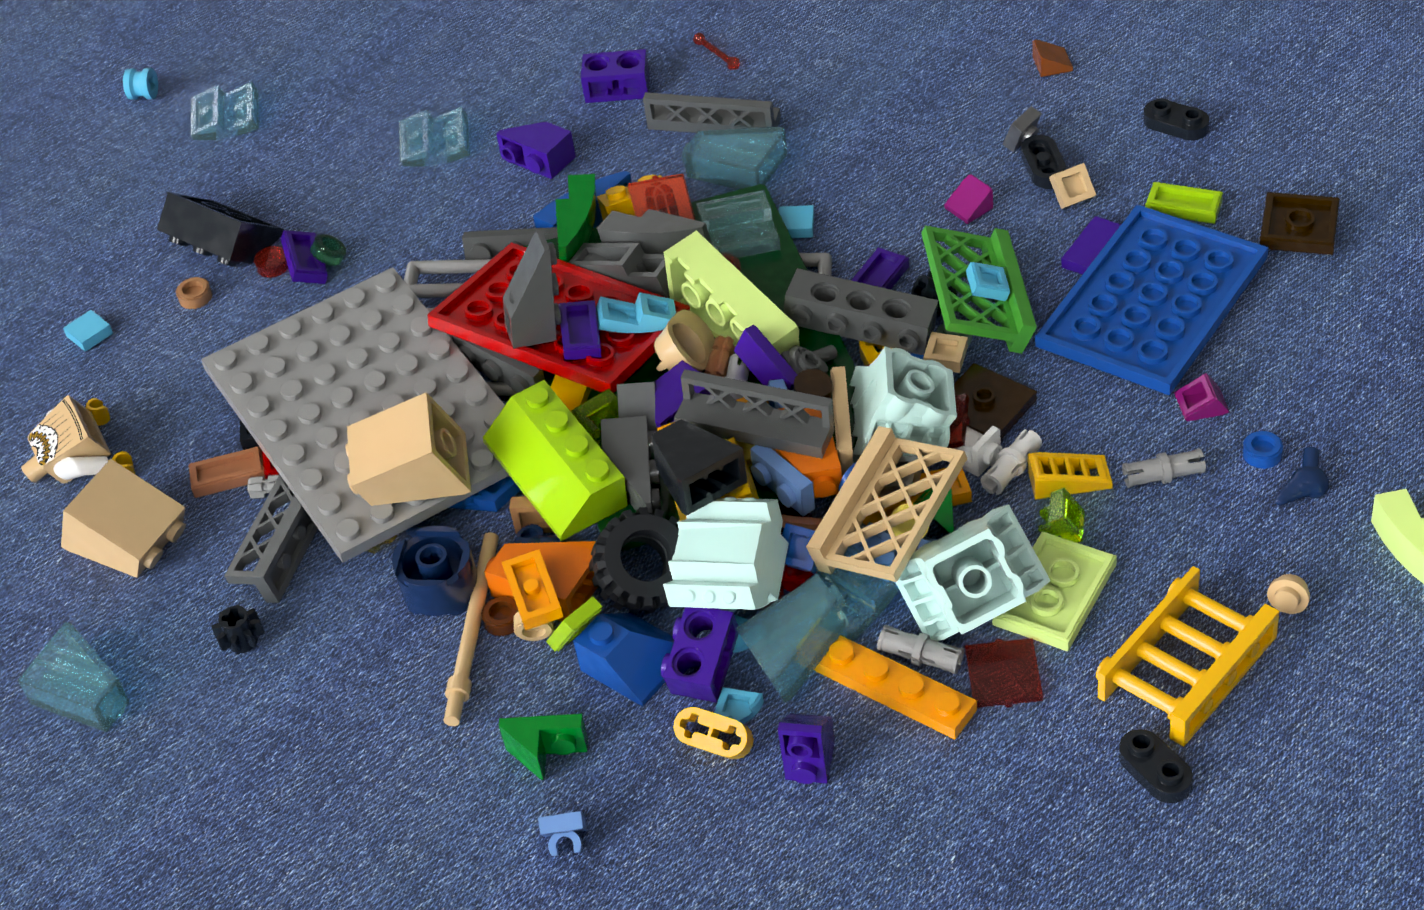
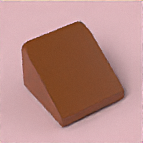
M1036 39L1032 41L1033 60L1041 77L1073 71V66L1064 47Z

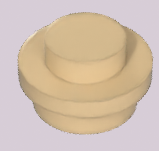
M1285 574L1271 582L1267 591V597L1270 604L1280 612L1297 614L1308 606L1310 592L1306 582L1301 577Z

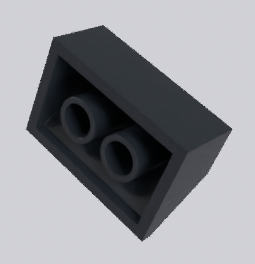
M172 192L167 193L157 227L158 231L170 235L168 239L170 242L182 246L194 245L192 251L206 256L215 254L218 256V262L236 267L238 262L252 264L282 236L284 230L214 200Z

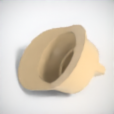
M681 310L668 321L666 327L658 335L654 343L656 353L661 360L656 367L658 371L670 370L682 360L698 371L705 370L710 353L714 350L712 347L715 339L707 324L698 315L689 310Z

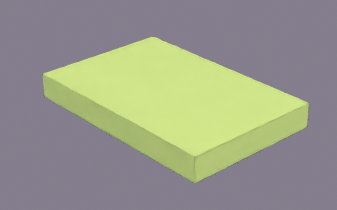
M1042 531L1033 549L1051 581L1038 592L1026 597V602L993 618L992 625L1068 652L1116 567L1117 556Z

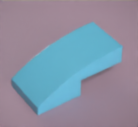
M639 292L634 304L600 296L596 306L599 330L618 333H646L664 330L668 321L676 314L674 299Z

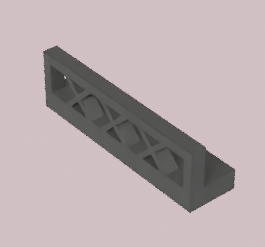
M645 92L643 97L647 127L651 130L774 139L781 120L780 108L773 107L772 101Z
M684 369L681 375L683 401L674 417L675 422L682 419L724 439L734 437L739 442L823 458L834 433L833 403L831 398ZM694 385L704 387L711 395L696 393ZM730 393L740 394L748 402L737 401ZM766 401L778 402L785 409H775ZM803 409L819 410L822 412V418L810 416Z
M280 475L224 575L229 584L255 585L265 602L269 603L280 602L318 530L315 523L290 488L288 489L287 484ZM291 501L286 510L273 516L277 508ZM275 529L271 538L257 545L262 536ZM260 558L254 571H243L247 564Z

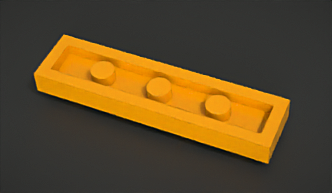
M835 633L813 661L816 672L954 740L977 711V700Z

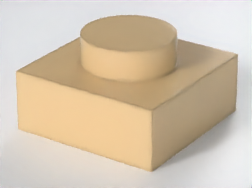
M1084 163L1049 177L1061 209L1096 196Z
M931 332L923 360H935L946 368L953 370V372L960 373L968 348V337Z

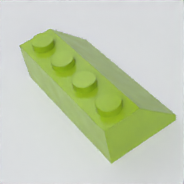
M545 380L511 396L483 436L484 444L560 541L628 506L625 477Z

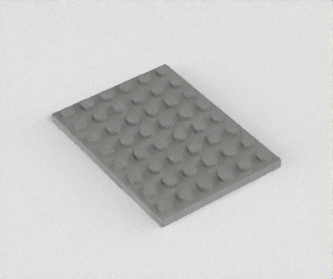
M393 267L201 359L207 374L342 563L509 476L483 442V436L505 406L504 403L448 334L428 326L427 314L430 312ZM427 392L465 432L471 492L465 495L371 506L359 494L353 493L348 484L347 475L350 473L349 458L345 449L348 443L347 426Z

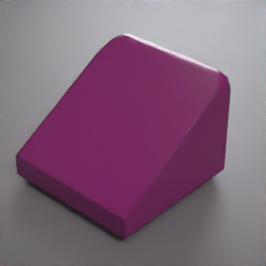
M969 174L946 201L944 208L969 224L993 209V190L987 184Z
M1207 373L1174 392L1184 419L1187 422L1229 413L1219 386Z

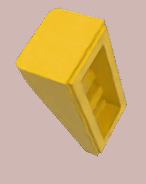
M1050 452L1027 454L1028 474L1035 500L1112 489L1113 483L1105 455ZM1097 469L1099 476H1091L1089 470ZM1081 471L1082 475H1075V472Z

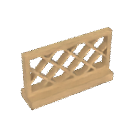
M878 426L806 546L818 571L833 574L835 568L897 582L967 461L965 451L896 438L891 428ZM903 453L917 455L918 459L896 468ZM942 460L950 462L946 469L933 475L930 474L927 468ZM922 469L924 470L926 478L906 487L904 486L902 478ZM898 481L901 489L881 498L878 497L884 486ZM932 488L933 493L929 499L913 506L910 500L911 496ZM906 499L909 508L889 517L886 516L884 508ZM880 511L882 520L861 529L860 526L866 516ZM913 518L915 519V524L911 530L895 537L892 527ZM888 530L891 539L871 548L868 547L866 539ZM862 542L864 551L850 557L843 556L849 546ZM896 549L897 555L890 567L875 563V558Z

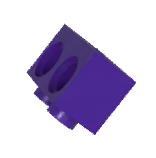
M646 49L583 54L581 83L585 103L643 99L645 92L649 93L650 72Z
M685 607L683 616L678 617L674 623V644L671 653L665 654L661 665V676L664 678L671 694L718 702L740 631L733 612L714 608ZM712 630L708 636L696 638L701 631ZM694 666L700 667L696 673L684 675L689 668Z

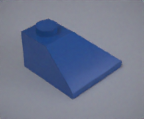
M632 613L599 614L573 640L582 672L642 707L665 683L664 678L661 676V665L665 654L671 653L674 644L673 636Z

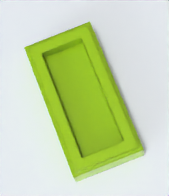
M1153 182L1145 207L1180 219L1215 224L1222 204L1223 192Z
M592 596L566 617L546 642L555 652H559L602 611L601 608L603 606Z

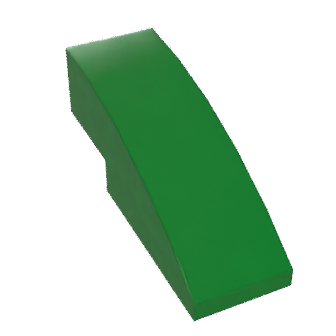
M595 174L568 175L569 198L555 199L559 259L569 263L582 244L588 243L593 231L596 217Z

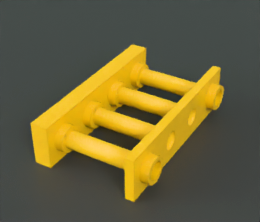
M1194 566L1182 578L1177 577L1172 582L1166 597L1112 657L1107 656L1102 660L1096 671L1099 699L1105 702L1116 688L1120 686L1168 714L1167 717L1170 720L1169 739L1183 747L1277 638L1280 612L1264 604L1254 616L1248 615L1245 617L1199 592L1200 569ZM1191 606L1238 631V635L1231 643L1227 641L1223 644L1178 620V618ZM1167 632L1215 658V662L1208 670L1202 669L1199 671L1154 645ZM1144 659L1192 687L1184 698L1179 696L1176 699L1131 674V671Z

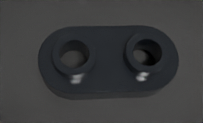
M1164 98L1155 99L1144 107V124L1151 130L1188 141L1202 139L1209 132V116L1198 108L1189 107Z
M1033 135L1022 142L1021 157L1032 182L1043 189H1053L1049 177L1066 170V164L1055 141L1045 135Z
M1137 729L1126 733L1121 738L1119 743V760L1121 765L1154 798L1164 803H1178L1189 796L1192 790L1193 779L1191 768L1155 733ZM1141 746V747H1146V748H1145V749H1139V748H1136V747ZM1173 773L1177 776L1167 777L1164 774Z

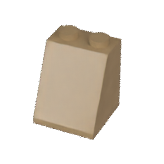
M427 392L347 426L348 443L345 449L349 458L350 473L347 475L348 484L353 493L359 494L371 506L465 495L471 492L465 432Z
M110 459L63 510L61 547L69 552L138 578L146 567L152 569L158 563L163 554V547L169 541L172 543L177 541L186 527V524L183 523L185 507Z

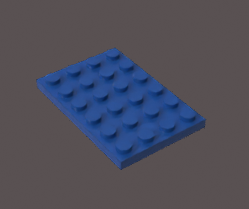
M1136 205L1035 335V347L1170 396L1267 260L1268 247L1141 205Z

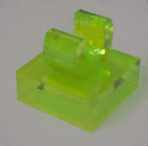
M1065 488L1051 492L1050 506L1044 507L1039 511V515L1045 520L1046 524L1038 526V531L1055 536L1060 535L1062 538L1073 542H1082L1085 511Z

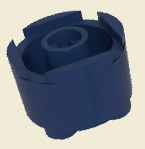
M447 526L424 527L417 530V536L408 542L404 538L394 550L392 566L409 611L413 614L427 616L459 615L466 611L470 596L477 582V569L467 540L463 539L457 530Z

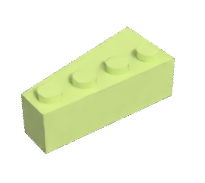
M697 230L664 251L670 299L689 305L690 311L698 315L707 324L715 338L718 336H729L734 340L733 345L736 347L744 329L755 325L780 355L795 345L800 346L799 329L796 323L784 314Z

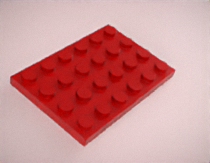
M512 242L427 314L428 326L610 396L617 390V384H623L656 352L654 343L658 335L663 331L618 333L599 330L601 358L586 356V359L564 361L560 325L556 326L557 340L513 349L505 328L503 296L527 248ZM557 259L556 265H551L552 273L556 274L559 285V295L554 296V303L557 304L593 300L595 301V306H597L600 296L635 304L639 292L663 297ZM674 300L676 313L681 310L690 311L689 305Z

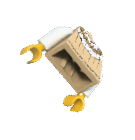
M67 395L54 409L48 411L45 418L28 436L34 456L21 466L27 478L36 483L48 473L59 482L68 483L74 478L96 475L109 461L107 457L111 455L98 427L110 421L108 408L97 398L90 399L86 403V407H84L70 395ZM121 451L113 456L112 460L135 474L132 457L129 453Z

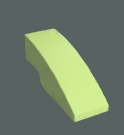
M1407 489L1376 494L1371 517L1374 528L1394 557L1415 578L1424 584V518L1420 517Z

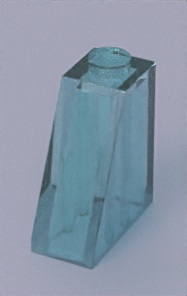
M761 127L698 131L690 143L685 145L682 152V160L685 162L687 177L736 190L758 184L766 185L787 155L785 128Z
M818 574L736 628L784 703H787L795 696L829 651L831 644L838 639L849 624L841 609L847 605L844 597L835 584L827 587Z
M68 622L61 626L18 679L31 705L107 732L116 719L122 716L126 706L129 704V700L117 676L76 628Z

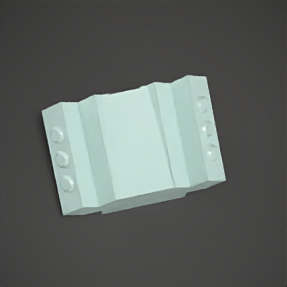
M886 346L870 366L855 367L850 386H855L850 403L853 404L855 422L852 436L858 437L853 452L854 455L862 454L878 426L891 428L896 438L948 447L950 425L957 417L953 370L946 368L935 360H923L912 356L903 349H891ZM903 453L902 456H912L913 454Z
M754 497L718 498L695 512L686 515L687 519L677 522L679 536L672 560L668 561L673 580L663 584L669 607L714 608L735 612L737 609H760L767 606L770 602L778 601L789 545L781 535L783 519L778 499H755Z
M1008 504L992 509L982 518L969 521L959 527L958 530L938 540L924 544L913 553L896 584L921 632L930 635L932 640L941 641L958 632L962 635L1026 602V597L1038 592L1051 580Z

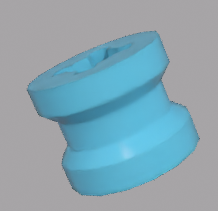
M134 68L126 69L123 76V88L126 97L130 100H136L140 96H144L146 99H155L158 94V78L153 68H145L142 71H137Z

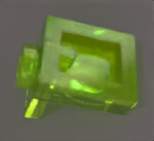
M609 389L571 410L572 414L601 449V419L619 418L617 396Z

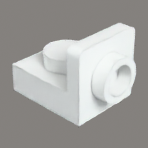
M962 425L951 436L947 448L965 451L967 461L963 469L979 477L989 466L995 464L997 454L1002 450L1000 429L992 426L983 435Z

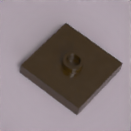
M1267 192L1260 245L1268 247L1269 250L1333 255L1340 198Z
M973 363L954 383L957 417L950 426L959 429L962 425H965L983 435L992 426L1000 429V438L1002 440L1036 402L1037 391Z

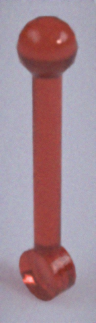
M696 33L694 35V43L703 45L727 63L728 69L736 70L739 68L740 64L737 57H729L705 40L704 34Z

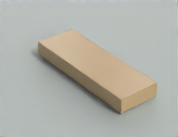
M845 366L832 367L830 377L832 380L836 449L843 477L847 469L854 463Z

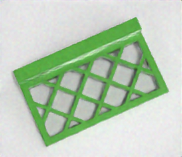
M925 225L921 235L946 331L1004 340L1007 343L1009 352L1022 354L1037 326L1008 230L995 228L991 237ZM936 241H942L951 248L947 250ZM969 247L980 248L982 255H978ZM959 253L969 262L1003 267L1010 288L1007 300L1000 301L994 299L995 304H993L986 298L972 296L970 286L961 280L963 277L967 278L966 269L968 265L957 258L955 254ZM941 263H947L957 272L953 274L944 266H942ZM952 286L954 289L960 292L963 295V297L959 298L950 290H948V287ZM973 302L984 312L980 314L967 303ZM959 311L970 321L956 319L954 312ZM991 316L996 321H998L1002 325V327L994 325L987 318Z

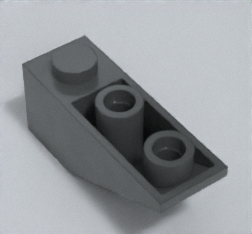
M542 229L535 230L503 296L505 328L513 349L557 340L556 326L561 325L560 310L558 304L554 303V296L559 295V285L556 274L552 273L551 265L557 264L556 250L553 242L547 243Z
M647 415L601 419L602 450L625 477L628 502L636 511L639 507H647L648 513L652 514L655 509L661 510L660 490L652 486V482H660L655 459H651V454L654 453L651 434L655 433L656 430H648Z

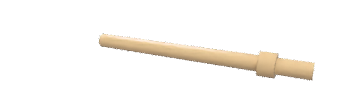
M492 532L485 533L477 564V582L470 596L454 674L449 677L445 696L448 701L443 721L448 726L459 725L464 702L470 696L472 682L469 677L482 620L481 613L485 606L489 587L484 571L488 561L495 557L499 540L498 535Z

